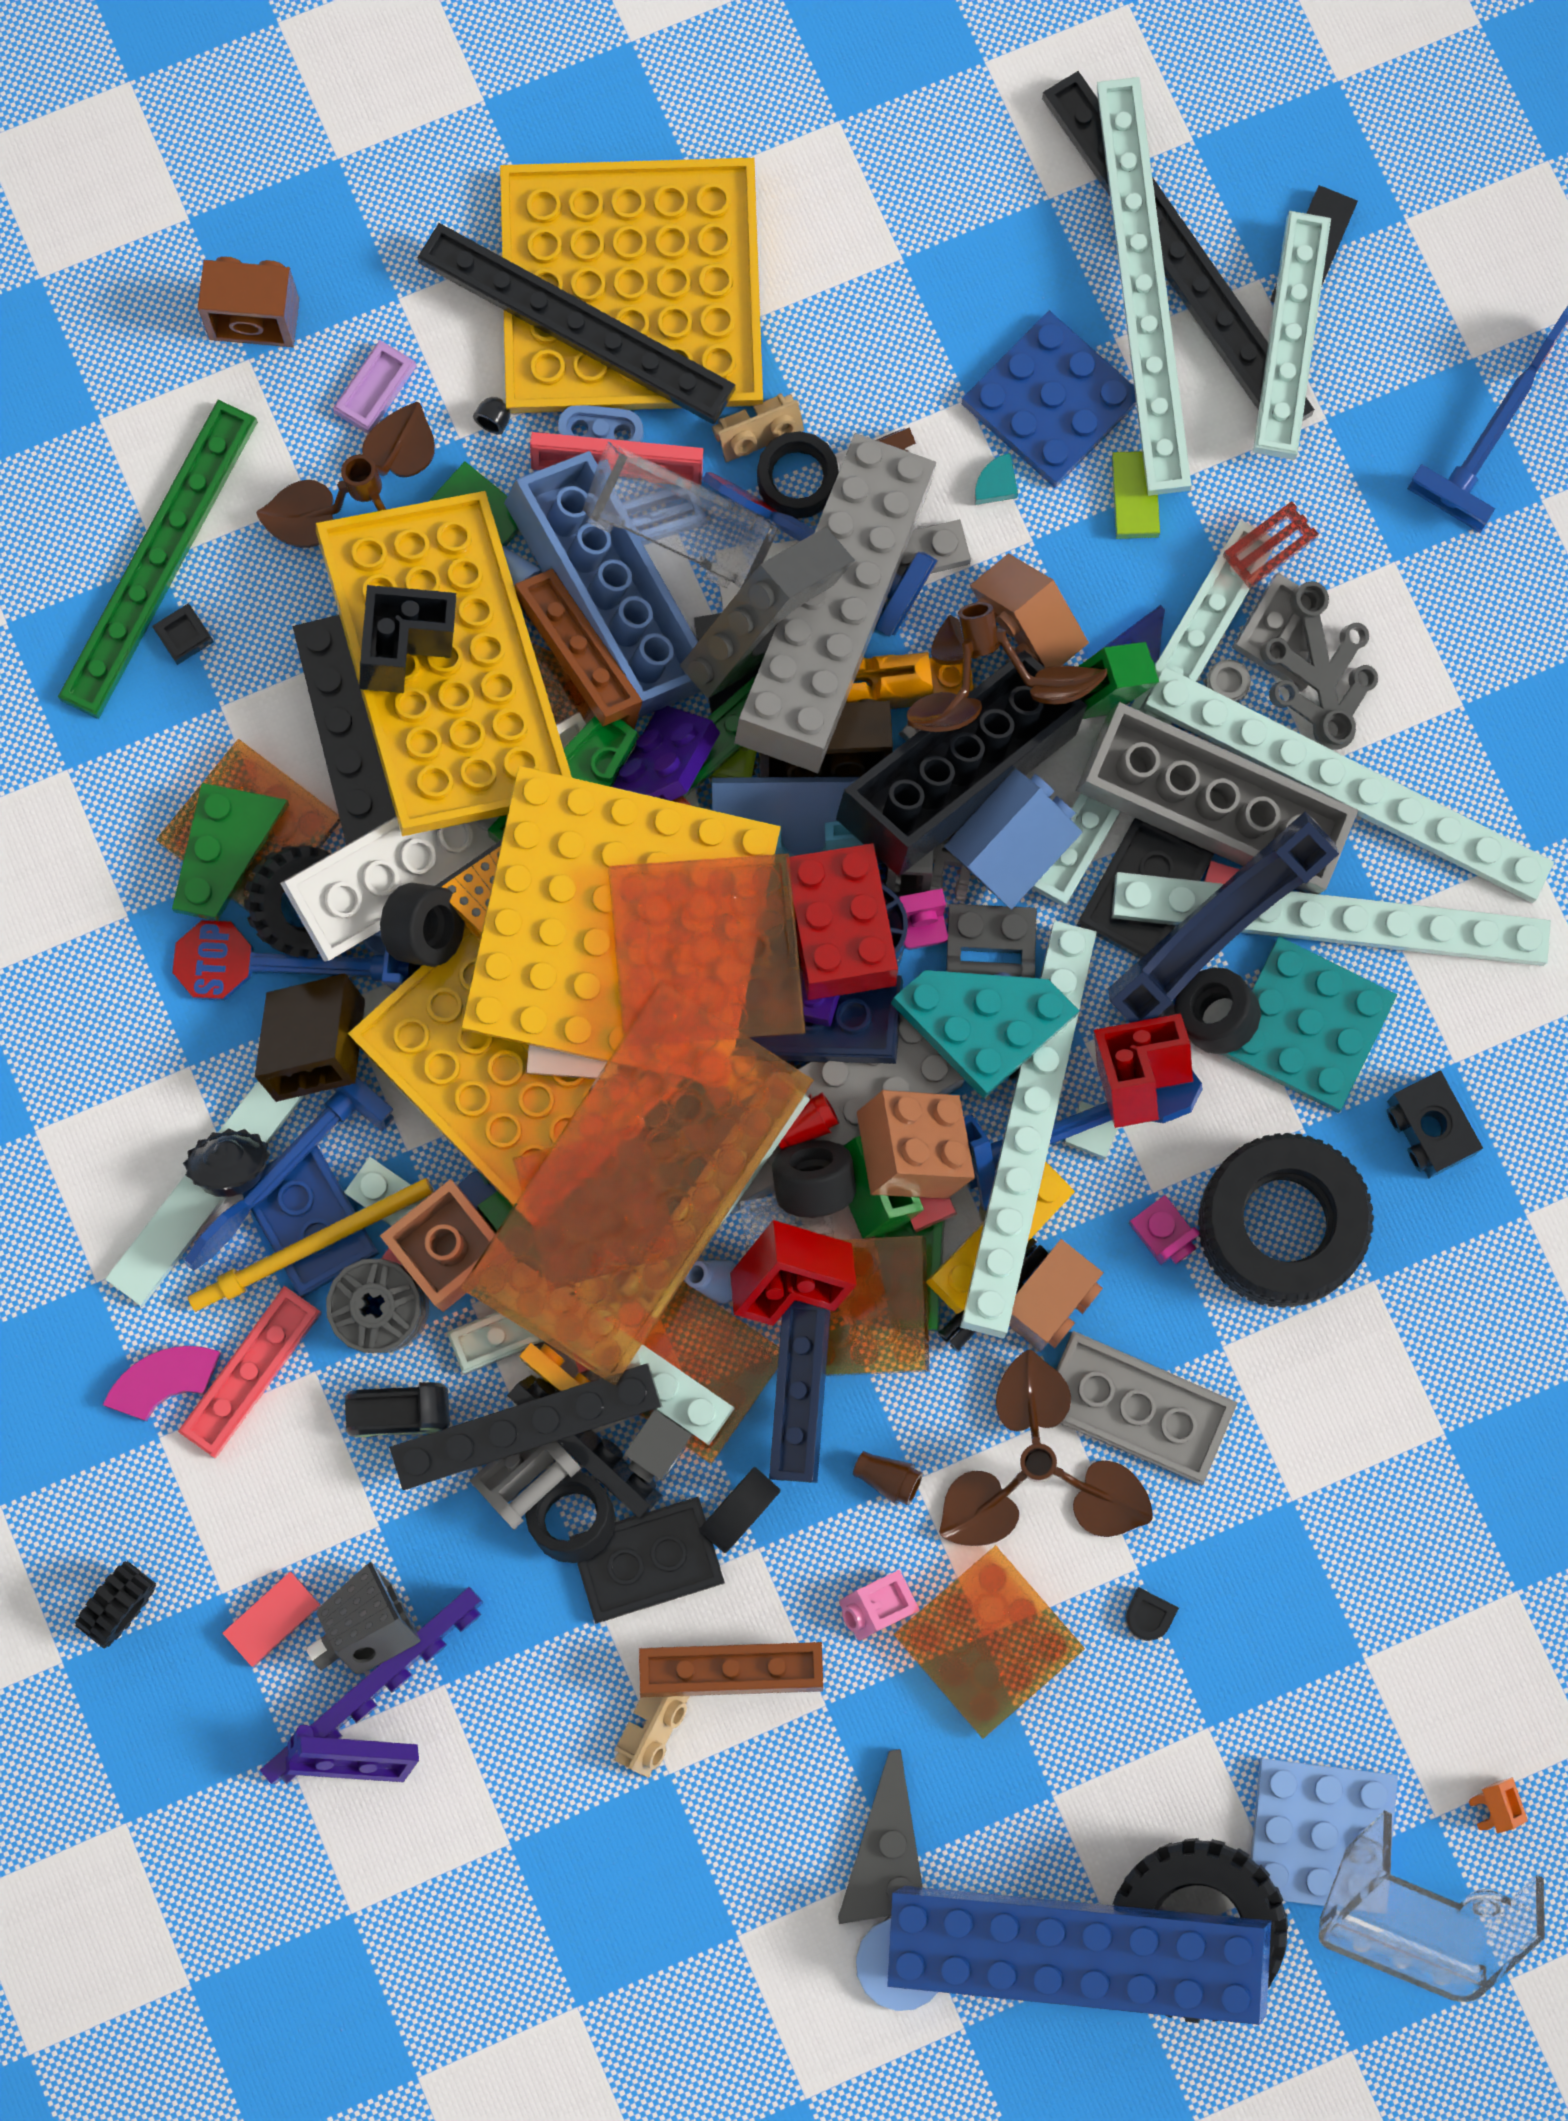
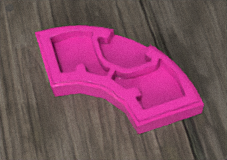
M180 1346L150 1354L132 1365L120 1376L109 1391L103 1405L148 1421L155 1408L170 1396L186 1392L205 1395L221 1352L205 1347Z

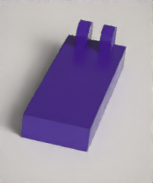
M300 1725L288 1741V1755L285 1758L287 1775L404 1782L419 1762L418 1744L314 1737V1731L310 1726Z

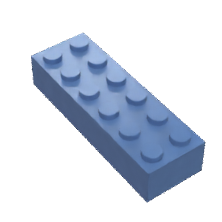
M585 452L516 479L504 504L543 572L550 569L554 570L643 700L638 719L700 693V689L680 667V664L698 641L591 452Z

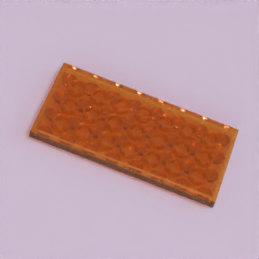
M660 980L461 1286L462 1290L608 1382L616 1385L814 1080Z

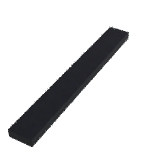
M438 223L417 257L418 263L713 425H715L736 390V384L441 223Z

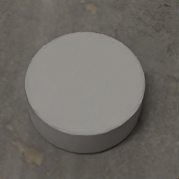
M1222 660L1216 663L1210 669L1206 679V687L1237 703L1244 699L1251 683L1250 674L1246 667L1235 660Z

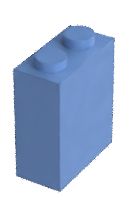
M1016 768L944 845L966 869L1011 910L1083 833L1071 820L1076 813L1058 796L1053 800L1049 798L1055 791L1037 774H1034L1029 779Z

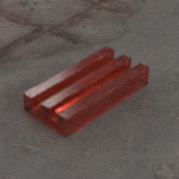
M1292 501L1224 551L1223 557L1249 589L1317 539L1319 535L1314 527L1312 529L1309 527L1306 517L1303 514L1300 516L1296 511L1297 506ZM1290 519L1291 523L1241 561L1236 557L1284 520ZM1297 530L1303 535L1252 574L1247 570L1249 566Z

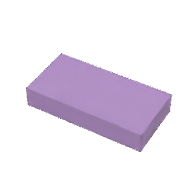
M379 340L333 407L334 414L369 434L379 423L417 367L416 362Z

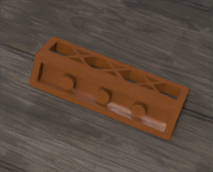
M547 570L516 583L514 588L519 604L601 725L605 726L621 719L635 730L643 700L554 570Z
M822 1642L639 1648L641 1698L822 1692L824 1688Z

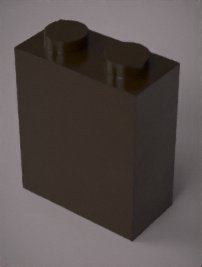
M345 973L266 992L255 1078L275 1102L355 1084L360 1048L348 1033L363 1020L365 998Z

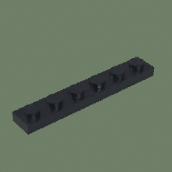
M646 1363L389 1448L402 1490H408L663 1406L650 1365Z

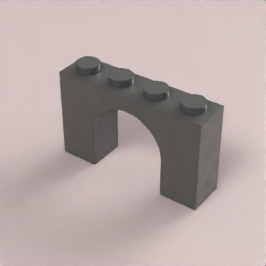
M824 527L761 563L680 664V667L707 699L757 670L761 666L777 624L796 608L834 586L855 559L831 531Z

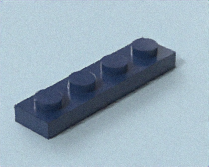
M797 1300L785 1311L781 1320L769 1479L817 1483L831 1310Z

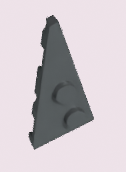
M901 1749L892 1750L888 1753L838 1914L839 1924L891 1916L893 1892L903 1886L923 1887Z

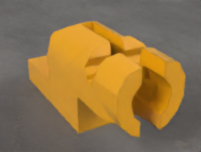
M928 652L882 655L869 659L863 657L854 681H867L869 686L866 682L853 683L846 703L857 702L862 699H874L877 701H890V709L911 707L920 698L934 693L949 692L957 695L962 686L963 663L958 665L939 664L933 661L932 658H929ZM972 671L970 675V691L974 689Z

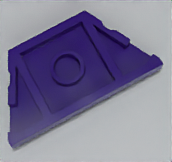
M670 706L655 711L643 734L636 741V746L627 762L621 767L619 776L612 787L669 801L686 794L720 735L719 730L710 719Z

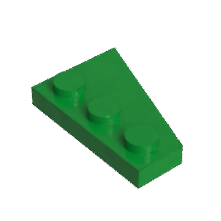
M202 783L172 906L174 913L218 921L244 879V873L252 860L267 842L268 834L279 817L283 816L289 806L288 800Z

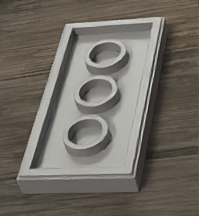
M1073 1331L1056 1368L1067 1382L1071 1393L1070 1410L1060 1424L1196 1484L1204 1485L1238 1402Z

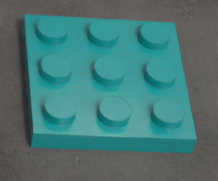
M1279 936L1252 989V992L1259 1001L1261 1011L1258 1029L1251 1040L1236 1051L1220 1055L1339 1113L1398 994Z

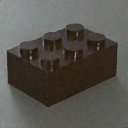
M862 699L857 702L845 703L818 773L759 752L760 778L861 777L893 752L890 701Z

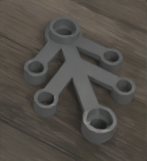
M1310 581L1293 590L1290 597V605L1294 613L1302 618L1311 664L1292 651L1288 643L1279 637L1264 642L1260 649V655L1266 664L1271 666L1280 664L1315 689L1320 706L1301 695L1297 685L1290 680L1280 681L1270 688L1269 698L1272 704L1278 708L1289 707L1313 724V733L1319 744L1331 750H1339L1348 746L1354 739L1356 723L1353 714L1366 693L1377 685L1378 674L1369 665H1362L1353 669L1348 677L1350 688L1340 703H1338L1335 687L1358 649L1368 643L1369 631L1361 623H1352L1345 626L1339 636L1341 644L1331 660H1329L1320 614L1328 607L1329 595L1323 585ZM1303 594L1307 595L1311 600L1310 609L1304 608L1301 603V596ZM1351 629L1359 634L1360 640L1358 644L1350 640L1349 633ZM1272 644L1280 649L1279 659L1274 658L1270 653V646ZM1360 672H1364L1368 676L1367 686L1360 684L1358 680ZM1280 687H1285L1288 690V701L1280 698ZM1330 721L1334 722L1338 727L1336 736H1332L1328 731L1327 726Z

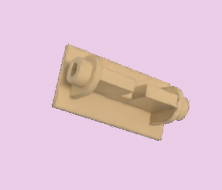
M780 393L776 397L764 401L763 404L754 405V411L757 415L750 418L745 409L725 418H719V424L712 426V430L717 442L721 443L726 463L766 447L770 441L784 433L805 431L797 399L794 400L791 394L784 397Z
M690 1696L640 1698L633 1713L644 1718L646 1722L643 1728L628 1722L614 1749L618 1752L614 1761L649 1778L652 1771L663 1761L666 1753L665 1745L673 1729L678 1727L683 1721L687 1710L686 1703Z

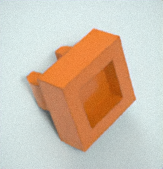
M1513 1777L1489 1785L1482 1789L1483 1793L1469 1800L1470 1806L1484 1804L1490 1811V1818L1477 1824L1479 1830H1489L1495 1826L1498 1834L1515 1829L1528 1822Z

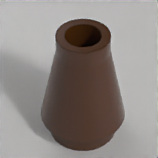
M866 1451L861 1453L853 1470V1476L862 1479L895 1505L899 1502L910 1505L923 1477V1473L916 1470L913 1463L872 1455Z

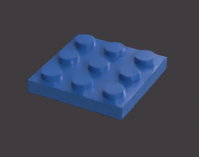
M1049 310L962 398L961 404L1056 488L1136 406L1134 385Z

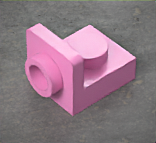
M900 1569L854 1591L839 1601L843 1620L849 1630L854 1632L858 1641L920 1610Z

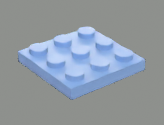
M1260 1758L1250 1859L1267 1870L1275 1887L1279 1888L1283 1901L1386 1914L1398 1775Z

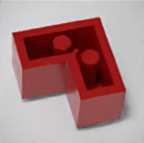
M1181 1013L1094 1030L1097 1069L1115 1128L1159 1120L1156 1088L1193 1082L1191 1045Z
M775 1220L768 1225L730 1272L734 1315L771 1326L775 1325L795 1300L835 1311L857 1285L852 1243Z

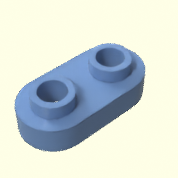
M591 405L570 406L562 412L558 420V431L561 435L577 436L572 430L576 426L582 425L588 429L587 433L582 435V437L618 440L615 438V434L620 430H626L630 433V437L624 441L643 442L644 439L641 419L637 414L626 409Z

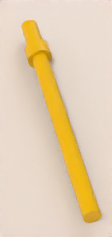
M424 1178L239 1271L233 1268L217 1276V1282L189 1295L188 1301L192 1309L197 1312L225 1297L231 1300L245 1293V1287L430 1196L434 1192L429 1180Z

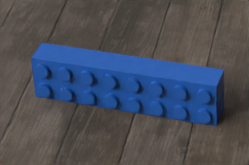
M903 1886L892 1893L887 1987L1260 2025L1267 2016L1271 1921Z

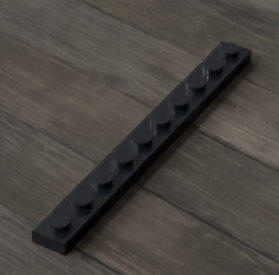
M1077 71L1045 90L1042 100L1110 196L1098 98L1080 72ZM1152 177L1165 277L1259 411L1268 342ZM1305 398L1302 421L1312 416L1315 410L1307 398Z

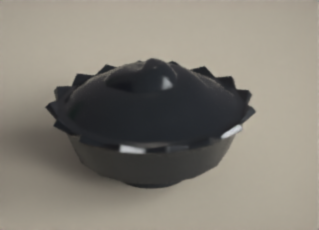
M228 1128L223 1133L212 1132L207 1139L198 1140L196 1147L187 1151L188 1159L183 1163L187 1169L185 1176L192 1179L194 1185L200 1186L206 1193L216 1197H231L242 1194L253 1188L261 1179L266 1167V1161L270 1156L267 1152L268 1143L261 1141L259 1134H250L246 1129L236 1132Z

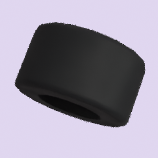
M408 883L399 886L388 897L382 909L380 932L386 951L395 960L435 967L446 963L457 952L462 942L465 922L450 903L452 892L447 888Z
M1212 967L1199 971L1177 995L1174 1005L1175 1014L1181 1013L1188 1037L1192 1043L1205 1052L1214 1054L1233 1052L1248 1043L1257 1031L1261 1017L1257 997L1240 975L1226 968ZM1224 998L1232 1000L1231 1010L1226 1017L1214 1023H1205L1203 1021L1204 1013L1212 1003Z
M810 1140L783 1149L776 1155L772 1163L777 1203L788 1214L810 1218L827 1216L843 1210L854 1199L856 1184L853 1160L850 1151L839 1143L828 1140Z

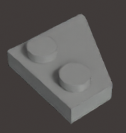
M1277 573L1271 579L1231 648L1281 680L1294 682L1301 692L1306 689L1308 684L1280 664L1274 666L1266 664L1260 655V649L1264 642L1279 637L1284 639L1290 649L1307 661L1308 646L1302 618L1294 613L1290 605L1291 594L1299 585ZM1303 594L1301 596V603L1304 608L1310 609L1311 600L1307 595ZM1272 644L1270 646V653L1274 658L1279 659L1280 649Z

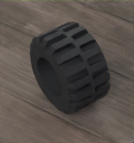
M299 845L298 847L286 846L282 847L278 853H269L264 857L267 860L264 864H257L252 870L255 873L252 882L247 880L245 890L249 891V899H244V908L250 912V917L247 918L250 926L257 930L258 933L256 935L263 942L268 943L272 948L294 957L317 958V954L320 953L306 928L295 927L289 924L282 913L281 898L284 889L280 883L331 853L306 845Z

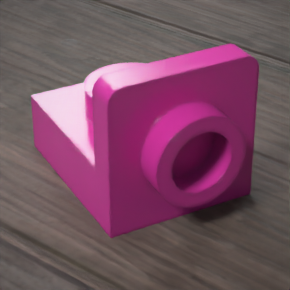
M942 888L899 897L906 910L908 920L905 948L907 950L947 942L948 934L944 920L946 902Z
M1166 1195L1162 1196L1129 1222V1225L1160 1265L1170 1258L1176 1265L1197 1249L1192 1242L1200 1235L1199 1231L1195 1227L1191 1229Z

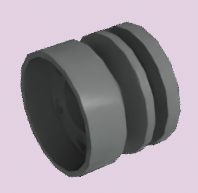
M362 1259L345 1267L333 1280L326 1297L327 1318L334 1334L348 1347L364 1353H394L411 1345L423 1332L429 1316V1298L403 1265L385 1259ZM370 1295L373 1298H384L385 1302L380 1306L383 1313L381 1316L366 1313V1309L370 1306L368 1300Z

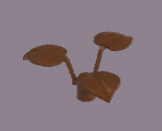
M415 402L396 410L369 432L363 443V455H353L346 459L342 465L341 475L343 481H339L337 484L339 491L334 504L333 495L324 484L315 480H301L281 490L267 505L256 512L259 521L278 540L294 547L310 548L319 545L316 523L334 520L332 515L341 511L346 493L349 492L353 499L360 502L372 501L378 511L386 510L379 496L382 489V481L379 475L385 476L390 470L398 477L414 476L431 463L435 454L434 437L421 404Z
M985 602L968 604L958 611L959 619L952 615L947 617L937 632L931 647L932 659L936 663L943 665L963 663L961 690L957 695L949 692H940L920 698L909 708L907 722L908 726L919 730L945 732L962 728L974 721L981 712L982 704L978 699L967 698L970 692L971 658L977 659L979 656L989 655L996 651L1000 645L1025 685L1032 687L1030 690L1032 699L1045 704H1065L1082 698L1104 680L1107 668L1053 666L1041 669L1033 677L1028 674L1009 643L1005 629H997L993 606Z
M1026 1350L1008 1367L1001 1379L996 1395L997 1413L1004 1426L1015 1432L1028 1428L1031 1430L1032 1445L1023 1451L1020 1459L1022 1471L1003 1489L999 1480L988 1472L971 1471L958 1477L946 1494L939 1533L948 1541L966 1546L989 1545L1004 1539L1013 1531L1019 1520V1509L1007 1496L1027 1478L1033 1482H1045L1053 1475L1081 1490L1074 1499L1073 1511L1080 1526L1093 1535L1100 1537L1121 1535L1137 1527L1149 1524L1153 1519V1513L1148 1494L1141 1482L1129 1469L1119 1463L1097 1461L1091 1464L1086 1472L1085 1483L1057 1467V1458L1054 1451L1049 1446L1040 1442L1039 1427L1053 1428L1065 1419L1070 1410L1071 1393L1067 1382L1056 1369L1046 1363L1033 1350Z

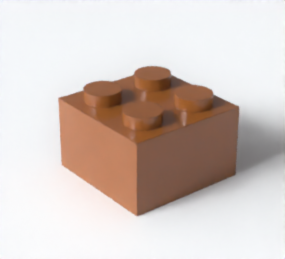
M218 257L216 261L203 260L198 311L209 340L294 348L300 299L290 267H285L279 262L270 260L261 261L259 265L242 263L240 260L232 257Z

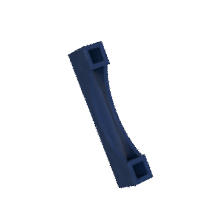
M1306 811L1303 812L1108 988L1110 1002L1130 1023L1157 1018L1173 1003L1174 998L1196 974L1240 932L1284 896L1303 883L1309 882L1337 857L1339 852L1335 842Z

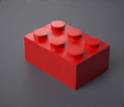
M874 843L785 857L784 878L807 999L814 1000L896 986L898 965Z

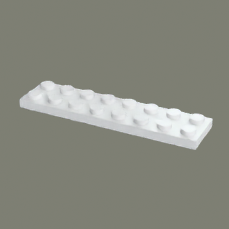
M580 712L556 724L563 749L586 725ZM500 816L403 837L397 817H394L280 884L322 959L329 961L380 931L382 909L388 897L399 886L408 883L435 886L495 845L496 842L489 838L487 830Z

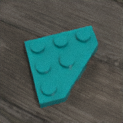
M932 970L923 971L900 991L891 1002V1005L983 1099L1073 1020L1080 1011L1049 979Z

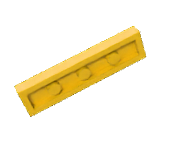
M1045 1162L1028 1241L1075 1193L1047 1162ZM984 1221L926 1281L931 1289L956 1314L965 1308Z

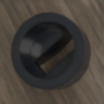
M489 397L479 404L473 414V419L486 431L500 435L509 423L511 412L509 409L506 410V404L503 403L502 399Z

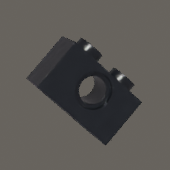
M1441 1070L1396 1092L1387 1101L1390 1106L1387 1109V1115L1392 1126L1398 1133L1404 1132L1411 1145L1408 1148V1154L1412 1163L1419 1172L1424 1170L1428 1178L1475 1156L1483 1149ZM1422 1117H1433L1439 1122L1441 1126L1440 1136L1431 1137L1424 1133L1421 1128Z

